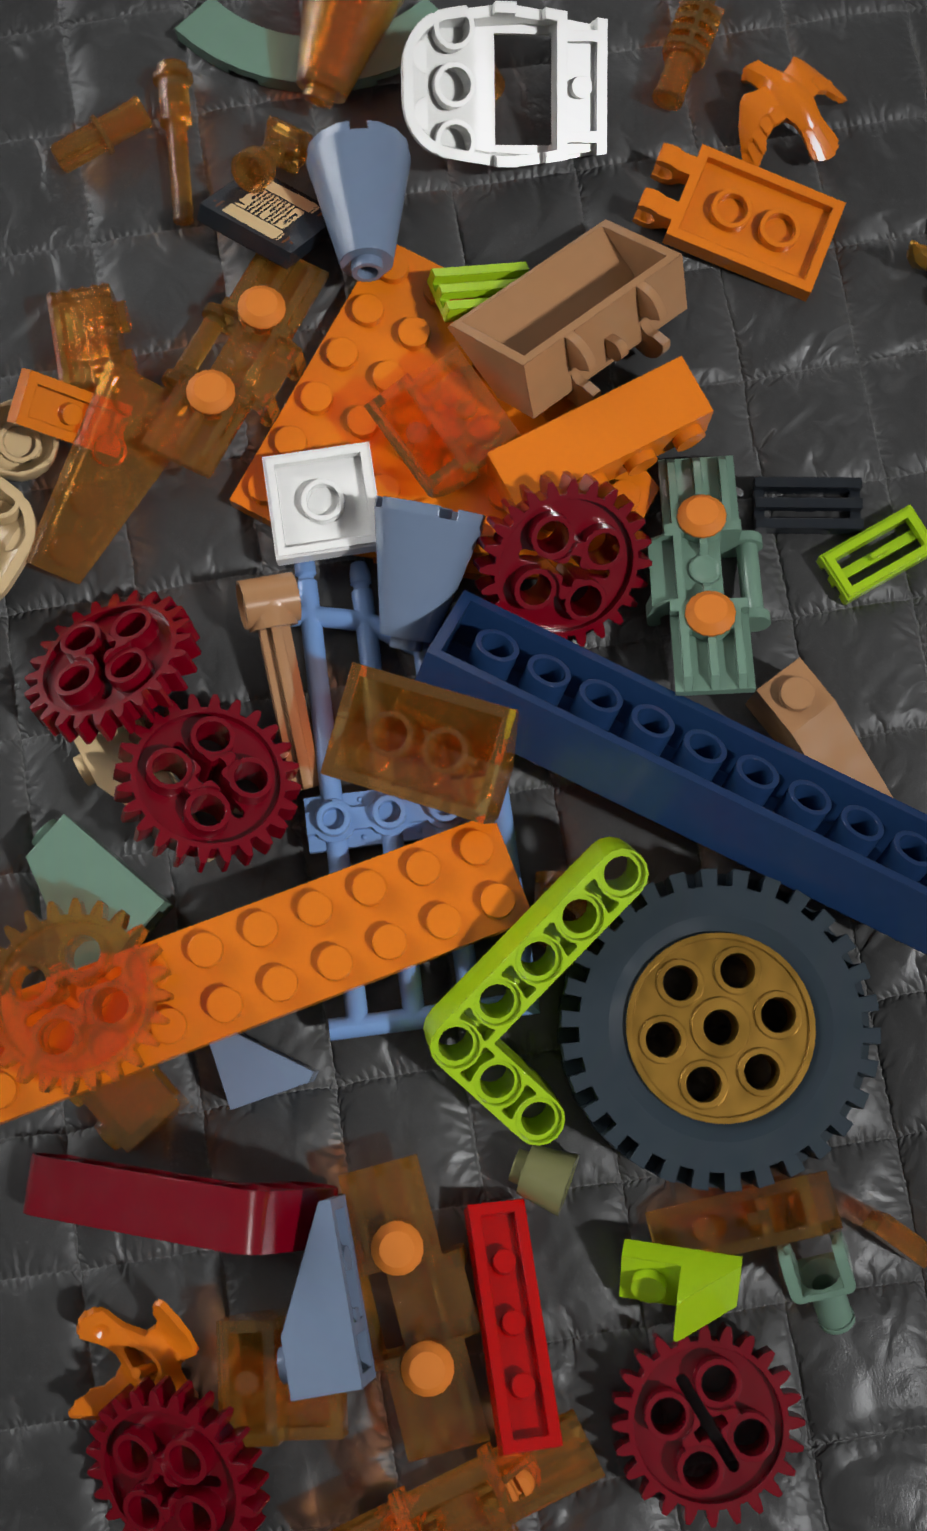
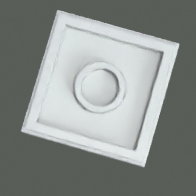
M369 441L262 457L275 556L278 566L376 552L374 505L378 495Z

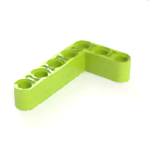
M609 836L600 838L591 844L430 1010L424 1021L423 1030L435 1062L516 1136L529 1145L541 1146L549 1144L558 1138L564 1128V1110L548 1082L506 1045L500 1037L624 911L646 886L649 875L647 863L636 850L620 838ZM615 857H626L627 866L624 873L616 879H605L604 870L608 862ZM577 899L587 901L586 911L580 918L574 921L563 920V911L567 904ZM534 942L547 943L546 952L542 958L531 963L521 961L522 952L528 945ZM499 984L507 987L505 995L498 1002L486 1004L480 1001L481 994L489 986ZM461 1027L466 1029L465 1036L456 1044L444 1045L439 1042L442 1033L449 1028ZM490 1066H506L505 1073L498 1080L491 1082L481 1080L483 1072ZM536 1102L546 1103V1107L539 1115L531 1118L522 1116V1113L530 1104Z

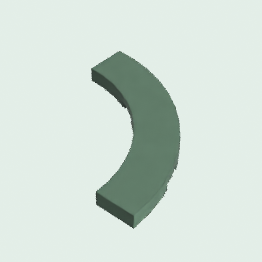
M206 0L174 29L177 39L192 52L227 73L233 71L258 80V84L274 89L304 93H333L373 87L377 85V80L401 73L402 53L410 33L425 16L435 13L439 9L429 0H421L411 9L376 27L338 36L313 37L286 34L258 26L231 12L217 0Z

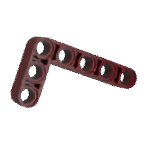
M32 1153L23 1213L45 1219L240 1255H267L305 1251L318 1202L338 1195V1187L304 1181L238 1183L80 1156Z

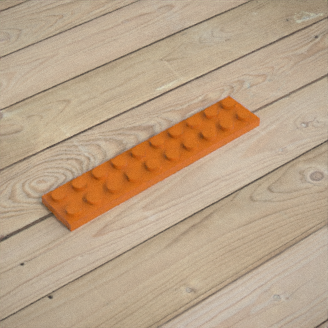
M493 813L0 997V1125L508 931L530 906Z

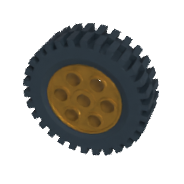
M717 868L700 869L691 875H685V872L670 875L665 880L656 884L652 882L646 885L624 911L569 966L564 979L563 993L559 997L557 1011L559 1012L557 1044H560L562 1060L560 1062L563 1073L568 1078L572 1088L570 1092L577 1105L581 1107L587 1116L588 1122L596 1132L615 1150L642 1169H646L672 1183L679 1182L686 1184L690 1188L708 1191L709 1187L719 1188L725 1192L742 1191V1186L750 1184L757 1188H762L775 1184L773 1177L781 1174L793 1177L806 1170L802 1162L809 1157L821 1160L832 1150L826 1142L833 1135L845 1137L854 1125L853 1122L846 1118L851 1108H864L870 1094L860 1090L864 1077L875 1078L879 1061L868 1059L869 1045H881V1028H870L868 1012L879 1011L876 994L866 996L864 994L861 981L869 979L871 976L865 962L853 964L848 952L856 948L848 934L836 937L829 928L836 920L825 909L817 912L811 911L806 907L810 898L797 889L787 894L779 890L781 881L767 876L758 881L749 879V871L736 869L731 870L727 874H717ZM727 956L740 958L747 967V980L740 988L730 987L721 977V963ZM670 968H680L687 972L691 978V992L682 1001L672 999L664 990L663 978ZM769 999L778 1000L787 1011V1022L783 1029L778 1032H772L767 1029L761 1019L762 1007ZM712 1011L722 1012L731 1023V1034L727 1041L720 1045L709 1041L703 1029L704 1020ZM655 1023L666 1024L675 1035V1046L664 1057L655 1056L646 1045L647 1031ZM757 1054L763 1056L771 1067L769 1082L759 1089L750 1086L744 1075L747 1061ZM698 1067L708 1069L715 1080V1088L712 1095L703 1101L694 1100L689 1095L686 1087L688 1075Z

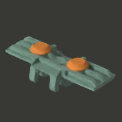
M733 455L658 460L663 534L651 538L652 544L642 551L652 560V566L643 568L644 573L650 574L651 596L646 603V619L649 626H658L661 624V617L669 615L675 696L755 692L756 683L750 632L765 630L771 625L770 611L764 608L758 556V552L763 548L762 535L754 530H742L738 511ZM737 557L741 598H728L724 595L721 558Z

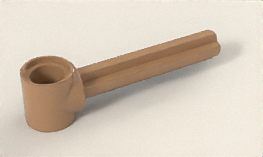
M285 572L236 581V598L243 627L245 630H249V633L258 632L274 714L279 727L280 743L290 742L292 745L284 761L299 763L297 774L291 781L301 784V790L316 787L319 785L315 746L290 627L298 624L302 617L300 594L295 576L292 572Z

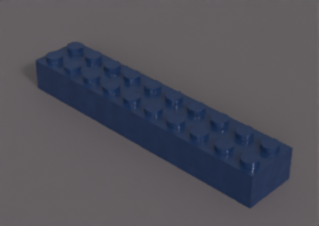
M466 590L463 591L425 654L408 696V702L462 727L486 741L505 748L531 761L535 765L550 770L582 786L586 790L595 792L640 816L681 834L691 841L724 855L742 866L781 881V884L791 890L797 889L806 896L840 912L842 915L855 919L927 955V814L684 696H675L674 691Z

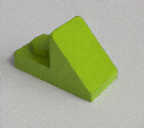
M624 1239L619 1297L640 1300L646 1303L676 1306L673 1341L677 1342L737 1307L743 1257Z

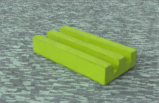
M526 262L432 268L427 283L444 322H454L527 273L530 269ZM473 298V299L452 300V301H450V299Z
M910 504L818 557L816 563L821 570H826L829 575L827 578L832 588L837 587L840 592L839 599L845 606L927 559V529ZM905 522L911 529L843 569L837 563L838 560ZM914 541H919L921 547L852 586L848 580Z

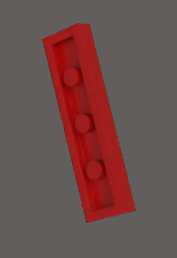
M524 1199L467 1205L464 1209L498 1455L501 1457L562 1447V1435Z

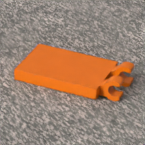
M663 143L650 177L665 185L684 184L685 188L680 200L676 201L655 189L645 187L632 221L648 229L665 228L667 232L662 243L806 302L813 290L846 203L702 144L696 157L684 152L673 144Z

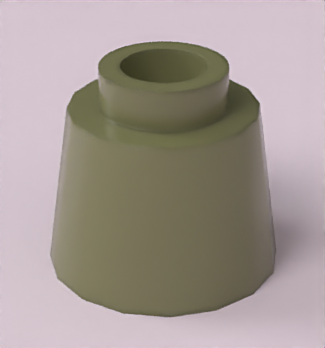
M532 1145L530 1151L520 1148L513 1162L508 1181L518 1185L516 1194L558 1217L573 1180L580 1154Z

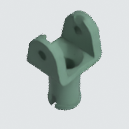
M842 1231L829 1234L833 1252L802 1259H796L789 1242L777 1245L781 1270L792 1301L796 1304L812 1302L819 1326L825 1333L839 1335L850 1330L856 1318L847 1294L855 1291L856 1282L849 1248Z

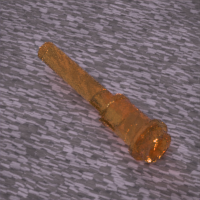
M169 58L158 62L157 70L152 74V80L159 92L160 127L167 131L173 220L178 226H189L194 223L187 136L189 127L193 126L189 87L193 84V74L187 69V64L184 61Z

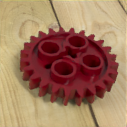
M563 471L559 486L557 487L545 474L541 475L540 491L533 493L522 483L519 485L522 501L516 505L511 500L503 498L501 503L507 512L504 519L494 516H488L486 519L496 532L494 536H482L477 539L478 544L488 555L473 559V564L480 573L486 574L475 581V586L482 595H487L484 600L565 639L568 636H572L581 647L585 646L586 632L591 629L600 638H604L605 628L603 622L609 618L614 623L621 625L623 619L618 611L620 606L625 605L636 608L638 605L636 600L629 594L631 589L645 588L648 585L637 573L639 569L652 566V560L643 552H640V550L652 544L651 538L643 531H638L646 523L645 519L636 511L631 512L635 504L624 494L617 496L618 490L611 483L605 481L598 487V481L588 473L583 476L578 485L576 478L570 472ZM556 521V528L549 537L542 540L537 539L538 532L542 526L548 522ZM606 533L603 544L596 550L588 551L591 541L596 536ZM526 549L535 551L538 555L519 556L521 550ZM572 557L579 566L573 565V563L568 561ZM548 559L558 562L557 567L555 568ZM588 570H606V573L597 575L590 573ZM539 574V579L532 588L525 591L520 590L522 582L528 576ZM588 586V590L581 599L571 601L573 593L578 588Z
M134 590L126 602H122L117 593L113 594L108 606L102 608L97 601H94L91 605L90 614L86 616L79 612L72 614L74 624L70 627L57 625L55 631L59 637L56 641L41 642L40 645L46 652V655L30 660L31 665L36 671L25 676L24 680L30 686V689L24 692V695L31 703L29 706L31 711L54 737L61 733L65 740L71 743L80 735L87 745L91 744L98 733L101 732L107 742L113 740L117 728L122 726L129 734L134 733L136 720L141 717L151 723L154 722V708L158 705L171 708L174 704L168 695L172 691L187 690L188 686L182 676L196 673L198 670L192 659L201 655L202 651L196 643L200 639V635L182 605L177 606L170 596L161 600L157 592L152 591L143 599L138 590Z
M189 694L186 709L183 710L172 700L174 705L171 708L165 707L164 718L154 711V722L151 723L145 720V727L136 724L135 732L129 734L128 737L131 743L121 742L118 758L122 762L115 764L113 779L121 783L115 788L114 801L128 803L122 810L121 821L122 823L140 822L136 827L133 839L138 842L152 836L155 839L152 856H159L167 848L175 851L173 867L178 868L186 856L194 857L197 872L202 873L207 860L215 858L221 872H226L231 861V855H235L244 866H247L253 857V848L266 855L273 844L271 836L282 839L288 827L284 820H292L298 806L291 800L297 799L301 790V784L291 781V779L295 778L299 769V763L284 761L292 745L290 742L274 744L273 740L279 729L278 725L274 724L261 729L257 726L261 711L256 710L245 718L240 715L241 701L238 699L231 704L228 710L221 709L218 694L212 695L208 707H201L194 694ZM202 740L214 741L220 745L222 750L211 752L201 747L198 742ZM179 746V747H181V748L184 750L185 753H183L181 750L175 749V748H173V747ZM159 771H168L175 774L180 781L175 784L163 783L154 774ZM236 781H251L257 785L260 791L257 793L245 792L237 786ZM231 811H233L236 814L243 815V817L236 818L231 813ZM196 812L209 813L216 818L218 824L214 826L201 825L194 820L192 814Z
M722 1321L715 1336L710 1335L709 1328L705 1325L695 1331V1336H687L680 1341H673L669 1344L658 1333H653V1343L657 1351L650 1356L645 1351L636 1348L633 1352L642 1366L638 1372L624 1368L620 1370V1375L630 1386V1391L612 1392L613 1402L620 1408L625 1409L626 1413L611 1417V1428L618 1432L627 1433L626 1436L613 1444L617 1456L634 1455L623 1468L627 1479H636L645 1475L639 1487L641 1497L647 1500L660 1491L659 1508L661 1513L667 1516L679 1503L681 1504L682 1517L687 1525L692 1524L698 1510H704L710 1527L716 1528L719 1510L727 1509L736 1524H740V1505L748 1502L756 1512L761 1514L764 1511L758 1495L765 1489L776 1497L780 1498L782 1495L778 1484L773 1479L777 1472L788 1476H795L796 1474L795 1469L785 1458L786 1452L797 1453L804 1450L802 1443L790 1435V1430L805 1426L806 1421L799 1413L788 1411L787 1409L801 1400V1395L795 1388H780L790 1377V1371L784 1365L768 1369L775 1353L767 1345L752 1354L755 1337L749 1331H744L736 1342H733L732 1327L727 1322ZM714 1365L728 1367L730 1371L729 1381L722 1390L707 1392L702 1389V1377L709 1367ZM679 1374L687 1376L701 1402L713 1417L716 1427L738 1462L735 1469H729L705 1429L700 1426L698 1417L676 1382ZM669 1397L680 1401V1412L673 1422L659 1424L651 1419V1410L658 1400ZM746 1419L760 1421L761 1433L754 1443L740 1445L734 1442L735 1429L742 1421ZM706 1452L712 1455V1464L705 1475L690 1477L683 1473L684 1463L691 1454Z
M166 1375L156 1385L149 1376L145 1377L136 1387L130 1383L99 1411L100 1419L89 1430L95 1440L86 1447V1453L97 1461L87 1470V1474L103 1482V1485L94 1493L96 1499L110 1500L113 1507L107 1512L105 1517L107 1520L121 1518L125 1523L122 1531H257L266 1518L261 1511L270 1501V1495L260 1489L269 1478V1472L253 1467V1464L263 1452L261 1448L245 1446L243 1440L251 1429L249 1426L234 1428L229 1423L234 1412L232 1406H228L220 1412L214 1409L213 1391L209 1390L201 1399L196 1398L191 1380H187L177 1391L169 1375Z

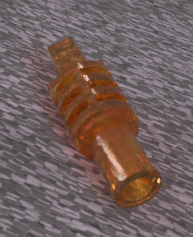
M680 0L662 48L665 64L658 84L652 94L654 103L665 110L676 111L682 108L693 74L698 73L705 66L725 9L714 5L716 0Z

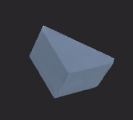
M244 1033L236 1034L210 1045L230 1110L313 1082L319 1070Z

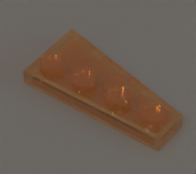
M107 362L37 528L34 544L26 563L79 585L203 416L190 405L187 399L116 362Z

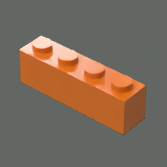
M680 356L488 452L487 474L500 498L509 499L516 505L522 501L519 485L524 483L533 493L540 491V477L544 474L557 487L559 486L563 471L570 472L576 478L578 485L583 476L588 473L598 481V487H600L605 481L609 482V480L625 472H628L629 476L644 472L657 462V456L673 448L677 452H682L699 443L706 436L705 432L714 410L685 360Z

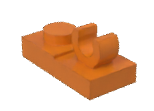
M22 368L7 422L105 456L113 457L128 406L31 369Z

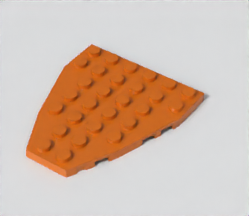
M397 244L393 266L386 274L382 275L378 280L371 282L357 281L229 501L233 508L271 527L262 457L369 441L378 496L439 505L443 508L452 509L455 512H458V509L484 515L486 519L488 516L504 519L507 512L503 508L502 499L487 474V453L578 408V406L565 396L533 419L498 399L447 328L453 322H444L428 286L427 280L431 269L444 267ZM473 298L450 299V301H452V300L473 299ZM645 470L640 474L629 476L628 472H625L609 480L618 490L617 496L624 494L635 504L631 512L636 511L645 519L659 492V486ZM486 519L480 537L494 536L496 532ZM556 521L548 522L542 526L538 532L537 539L542 540L549 537L556 528ZM606 533L596 536L591 541L588 551L598 549L603 544ZM478 542L463 578L478 580L486 575L480 573L473 564V559L488 555ZM524 549L520 551L519 556H536L538 554L535 551ZM376 552L353 555L371 558L374 563H377ZM572 557L568 561L573 563V565L579 566ZM548 559L550 563L556 568L558 562H554L553 560ZM588 570L590 573L597 575L606 573V570ZM533 574L526 579H539V574Z

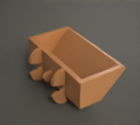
M605 219L460 317L447 328L498 399L533 419L565 396L576 406L580 407L601 396V390L588 379L613 361H620L628 355L629 350L633 347L649 358H658L668 351L670 339L658 331V329L687 309L683 257L681 253Z

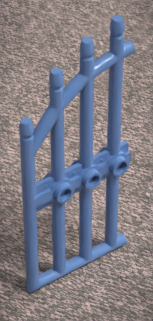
M309 561L294 564L295 577L298 578L297 585L301 600L302 617L298 624L290 627L301 626L320 796L304 798L310 854L327 852L329 874L351 866L349 849L382 845L384 854L405 846L404 842L419 841L493 813L522 886L503 748L479 737L485 776L452 780L444 719L420 707L430 783L397 787L379 640L390 644L391 636L380 633V617L375 614L373 590L369 587L372 582L368 565L365 561H355L350 565L349 579L350 585L353 587L351 592L353 610L320 606L318 583L314 579V576H316L315 562ZM323 628L356 631L375 790L342 794ZM424 642L422 652L400 649L414 656L416 676L431 643ZM474 944L452 952L456 983L476 964ZM531 944L522 952L521 961L533 962ZM420 965L398 973L402 1009L368 1013L365 986L344 993L345 1016L328 1018L330 1040L336 1041L423 1029L426 1016L436 1004H424ZM504 995L487 998L480 997V1001L492 1004L498 1002ZM539 999L521 1016L541 1014Z

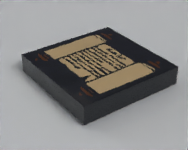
M255 166L202 201L197 215V220L284 269L290 268L330 236L317 200Z

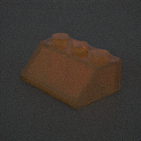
M352 662L320 774L478 823H497L513 770L519 711Z

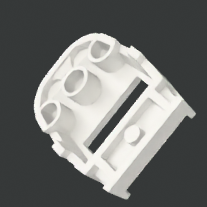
M495 1L492 5L468 8L467 5L449 7L428 14L413 28L406 41L401 58L402 110L411 135L424 150L437 157L495 167H520L588 155L607 154L608 19L597 17L588 24L567 19V11L549 7L537 9L519 6L517 1ZM494 35L551 36L550 145H495Z

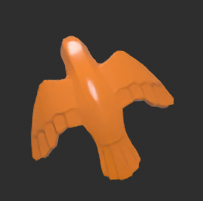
M793 57L784 71L768 66L760 60H756L743 68L741 82L748 83L757 89L756 91L744 94L740 100L738 129L743 161L759 167L767 151V138L774 127L785 122L795 127L802 136L811 160L816 163L820 161L825 162L835 155L839 147V139L821 116L814 99L816 95H826L839 104L847 101L846 97L830 80L798 57Z
M158 1299L154 1302L152 1306L153 1315L157 1322L148 1330L126 1323L102 1306H94L80 1315L76 1327L79 1339L108 1348L116 1354L121 1365L116 1372V1376L111 1378L105 1385L90 1388L85 1395L74 1401V1405L68 1411L69 1418L99 1420V1411L128 1384L131 1383L136 1387L148 1376L156 1385L166 1375H169L174 1382L176 1391L187 1381L186 1376L181 1370V1365L186 1359L195 1356L199 1347L190 1330L165 1301ZM194 1389L195 1397L198 1398V1392Z

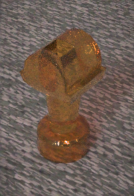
M269 116L266 123L263 145L261 147L256 145L247 146L233 157L231 172L234 180L243 190L249 193H260L274 181L276 167L293 175L298 174L299 169L307 160V148L313 136L275 116Z

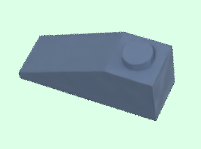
M345 1194L332 1196L318 1202L281 1334L282 1346L278 1348L277 1368L281 1382L289 1386L291 1401L361 1390L376 1378Z

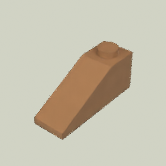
M800 657L758 688L745 704L773 740L893 798L837 702Z

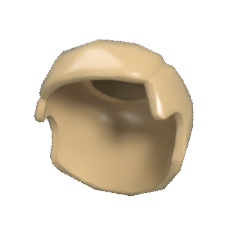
M12 399L0 403V476L6 480L25 482L36 479L48 471L55 461L60 443L59 439L7 422L12 404Z

